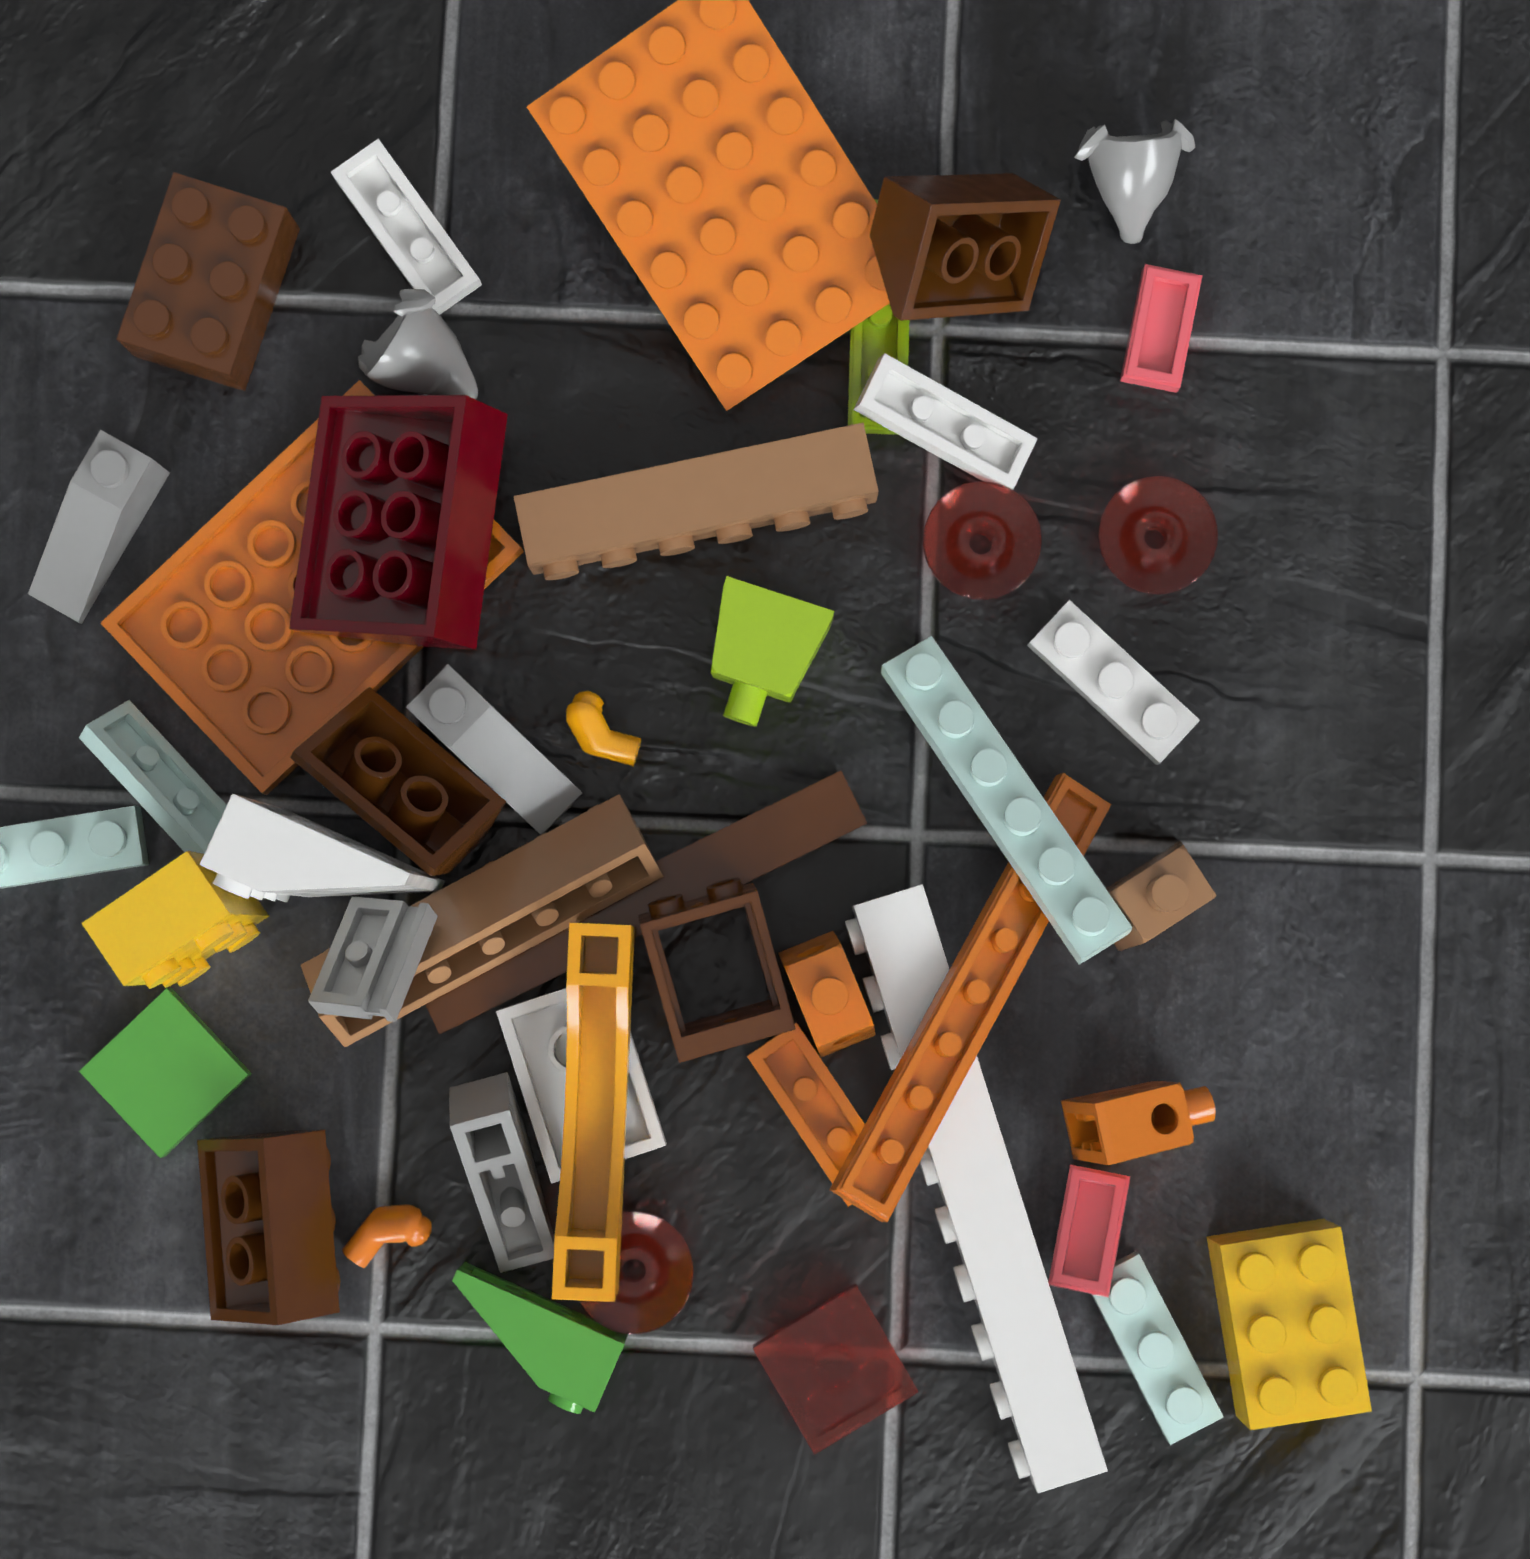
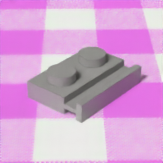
M352 896L308 999V1002L318 1014L372 1019L374 1015L383 1016L390 1022H396L438 917L428 903H420L419 907L408 906L405 901Z

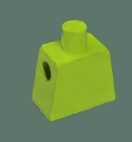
M726 576L711 666L713 678L733 684L723 716L739 723L757 727L767 696L790 703L831 627L835 611Z

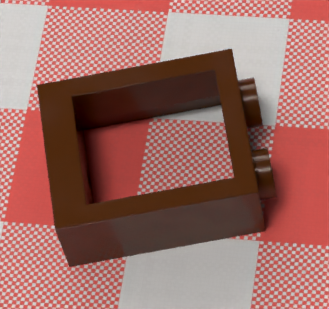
M740 878L719 881L706 887V896L685 902L682 894L659 898L647 904L649 912L638 915L679 1063L796 1029L758 891L753 882L742 885ZM744 907L770 999L684 1024L658 931Z

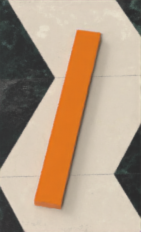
M1061 773L1054 777L1043 798L1084 856L1111 804L1065 773ZM1009 862L829 1189L880 1222H888L1049 922Z

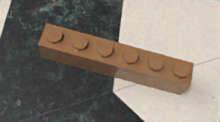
M863 422L513 497L528 567L533 575L543 573L545 580H558L577 575L579 573L578 565L601 561L603 568L625 566L637 561L636 553L659 549L661 556L677 555L695 549L694 541L716 536L719 544L734 543L752 537V529L775 524V529L778 532L795 530L808 526L810 524V516L829 512L833 513V518L836 520L856 517L868 512L867 504L876 503L879 491Z
M620 794L590 808L587 812L538 836L533 841L495 861L487 863L475 872L411 905L419 907L420 903H428L438 917L397 1019L569 928V923H578L664 877ZM330 948L301 964L310 993L314 988ZM318 1014L319 1018L344 1047L392 1023L383 1016L373 1015L372 1019Z

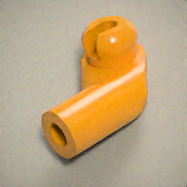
M592 691L577 693L572 703L566 709V722L581 749L593 756L634 766L641 738L610 730L602 714L604 702L601 697Z

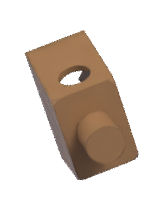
M1181 841L1106 888L1133 927L1127 936L1115 942L1114 945L1118 951L1144 944L1217 896Z

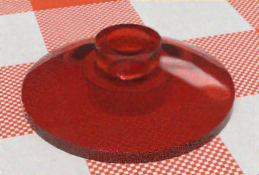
M1146 477L1126 485L1109 501L1100 520L1099 546L1106 565L1122 583L1143 593L1168 594L1191 585L1207 570L1217 548V523L1208 502L1192 486L1171 477ZM1156 529L1163 534L1165 542L1162 548L1153 549L1146 544L1144 535L1147 530Z
M971 482L952 489L932 508L924 527L923 549L930 570L947 589L970 599H994L1014 591L1031 575L1041 552V529L1031 506L1014 490L993 482ZM978 534L986 536L991 543L990 551L985 554L973 552L969 545L971 537Z
M640 1211L622 1212L619 1292L615 1302L580 1301L582 1307L597 1323L619 1333L642 1334L666 1325L682 1310L692 1289L694 1267L692 1255L686 1241L674 1226L656 1215ZM630 1259L642 1261L646 1267L645 1276L639 1280L629 1279L623 1271L624 1263Z

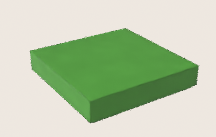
M166 988L79 1071L159 1158L169 1154L252 1075L246 1066L172 988Z

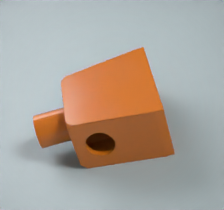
M834 931L778 953L820 1057L876 1035L868 1008L844 949Z
M1152 1081L1061 1100L1073 1159L1103 1165L1116 1164L1190 1145L1194 1142L1192 1126L1212 1122L1216 1116L1214 1100L1206 1086L1184 1090L1180 1082Z

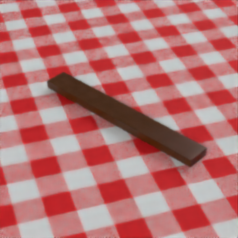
M839 771L656 861L664 877L578 923L635 926V938L643 935L638 915L649 912L648 903L676 894H682L684 902L707 895V886L731 878H740L742 885H745L866 825L867 821L842 771ZM569 928L425 1004L439 1034L566 973Z

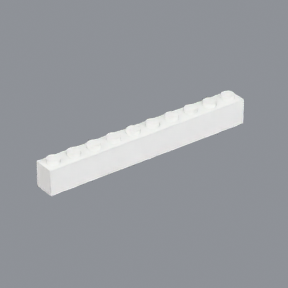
M923 884L854 905L852 910L855 918L845 921L854 954L859 955L866 952L873 974L872 976L862 978L872 1011L874 1013L884 1010L891 1033L880 1037L891 1070L896 1069L950 970ZM976 1056L919 1163L927 1186L938 1183L945 1206L935 1209L936 1217L945 1244L957 1242L963 1264L953 1267V1271L963 1302L975 1300L981 1323L971 1325L982 1361L991 1358L994 1360L1000 1381L989 1385L1000 1419L1011 1417L1018 1440L1009 1442L1008 1447L1019 1479L1030 1476L1037 1493H1041L1107 1472L1108 1470Z

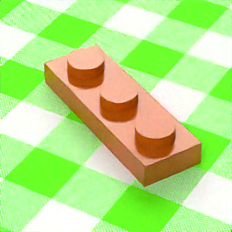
M795 1022V1030L774 1036L749 1053L747 1057L833 1184L865 1123L800 1026ZM843 1199V1201L846 1203L848 1207L852 1205L850 1202Z

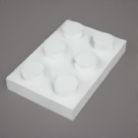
M566 988L496 1011L551 1184L560 1181L566 1083ZM631 1031L625 1159L667 1145Z

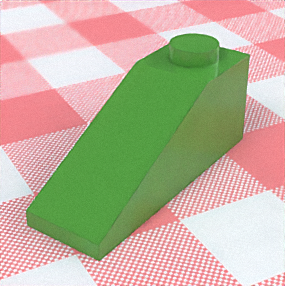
M464 1262L457 1269L452 1280L453 1283L536 1385L550 1392L548 1400L557 1407L572 1413L581 1414L583 1408L595 1412L625 1345L628 1334Z

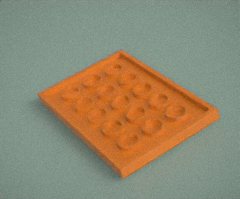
M677 0L527 106L533 118L726 411L889 304L870 238L877 203L749 0Z
M359 380L343 396L375 395ZM318 419L101 622V625L249 781L265 795H268L298 766L290 758L297 747L368 687L377 692L424 647L299 632L289 629ZM495 520L493 521L485 588L524 552Z

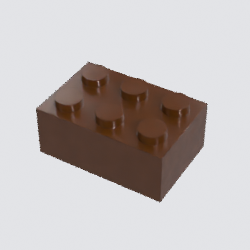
M173 172L116 340L137 358L245 391L300 230L288 209L281 205Z

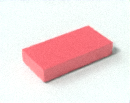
M1148 264L1144 265L1141 272L1120 382L1175 393L1179 391L1202 275Z
M1070 1164L1048 1281L1050 1286L1109 1298L1130 1176Z

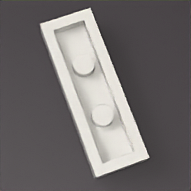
M379 139L331 171L335 181L412 288L425 289L435 297V304L432 308L439 315L482 285L479 277Z
M885 353L878 358L853 409L1005 494L1014 489L1038 439Z
M1070 600L1027 645L1156 765L1160 764L1200 721Z

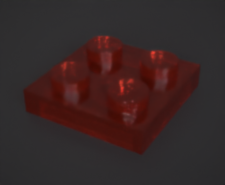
M856 1283L753 1344L755 1354L814 1455L919 1392Z

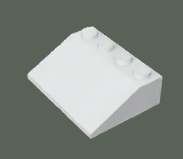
M233 793L199 864L216 872L217 875L213 884L226 891L247 899L251 896L259 900L266 898L275 901L277 899L286 903L291 895L328 897L435 892L442 889L445 882L440 878L430 876L420 869L291 811Z

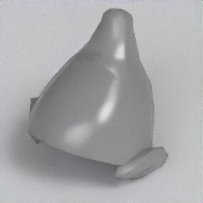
M1174 119L1173 123L1162 121V133L1152 135L1115 137L1108 134L1105 125H1100L1097 128L1092 127L1087 130L1074 157L1081 161L1086 158L1088 159L1091 172L1103 201L1119 228L1121 239L1126 243L1135 244L1142 240L1146 225L1154 210L1168 194L1175 176L1181 149L1190 152L1195 148L1193 135L1176 119Z
M425 289L400 290L399 294L402 302L395 305L393 310L394 313L398 314L397 318L376 342L364 340L362 355L358 356L359 368L373 382L389 389L428 395H467L477 399V383L461 345L447 323L432 308L435 304V297Z

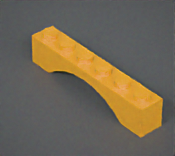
M569 923L566 982L567 1046L565 1108L552 1282V1299L615 1302L619 1292L635 926Z

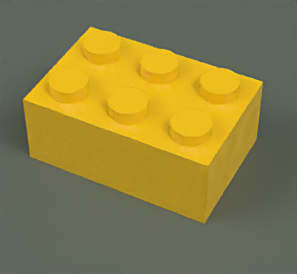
M186 851L82 922V925L123 986L147 985L151 989L159 984H163L167 988L175 983L182 987L192 982L210 969L211 966L207 962V958L226 948L229 953L234 952L260 934L256 925L269 917L258 899L251 896L247 899L214 885L213 881L217 873L199 865L204 853Z
M1323 1218L1207 1236L1236 1417L1249 1430L1372 1412L1341 1226Z

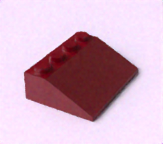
M467 395L322 396L289 629L299 632L424 647L476 650L508 414Z

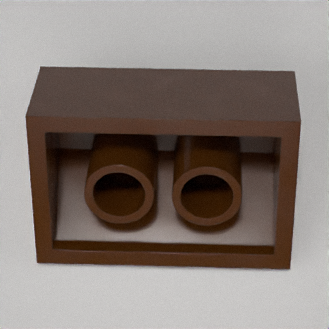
M1014 173L884 177L870 231V238L893 316L903 321L1028 311L1061 199Z
M368 687L297 747L290 757L430 876L450 873L484 840L506 803L501 796L371 687Z
M290 1130L197 1140L211 1320L282 1325L339 1313L338 1292L341 1281L335 1258L333 1232L336 1218L331 1206L329 1183L331 1156L326 1146L325 1130Z

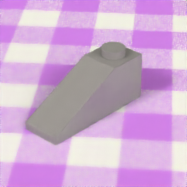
M100 430L69 483L28 594L82 624L170 472L149 456Z
M449 664L406 707L446 747L541 835L546 833L583 794Z
M508 1072L450 1087V1129L500 1273L554 1259L555 1238L525 1124Z

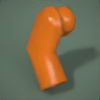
M410 1204L381 1206L374 1209L343 1247L342 1252L353 1263L366 1268L384 1243H402L406 1241L411 1247L424 1244L430 1237L432 1224L428 1217L422 1215L419 1208Z

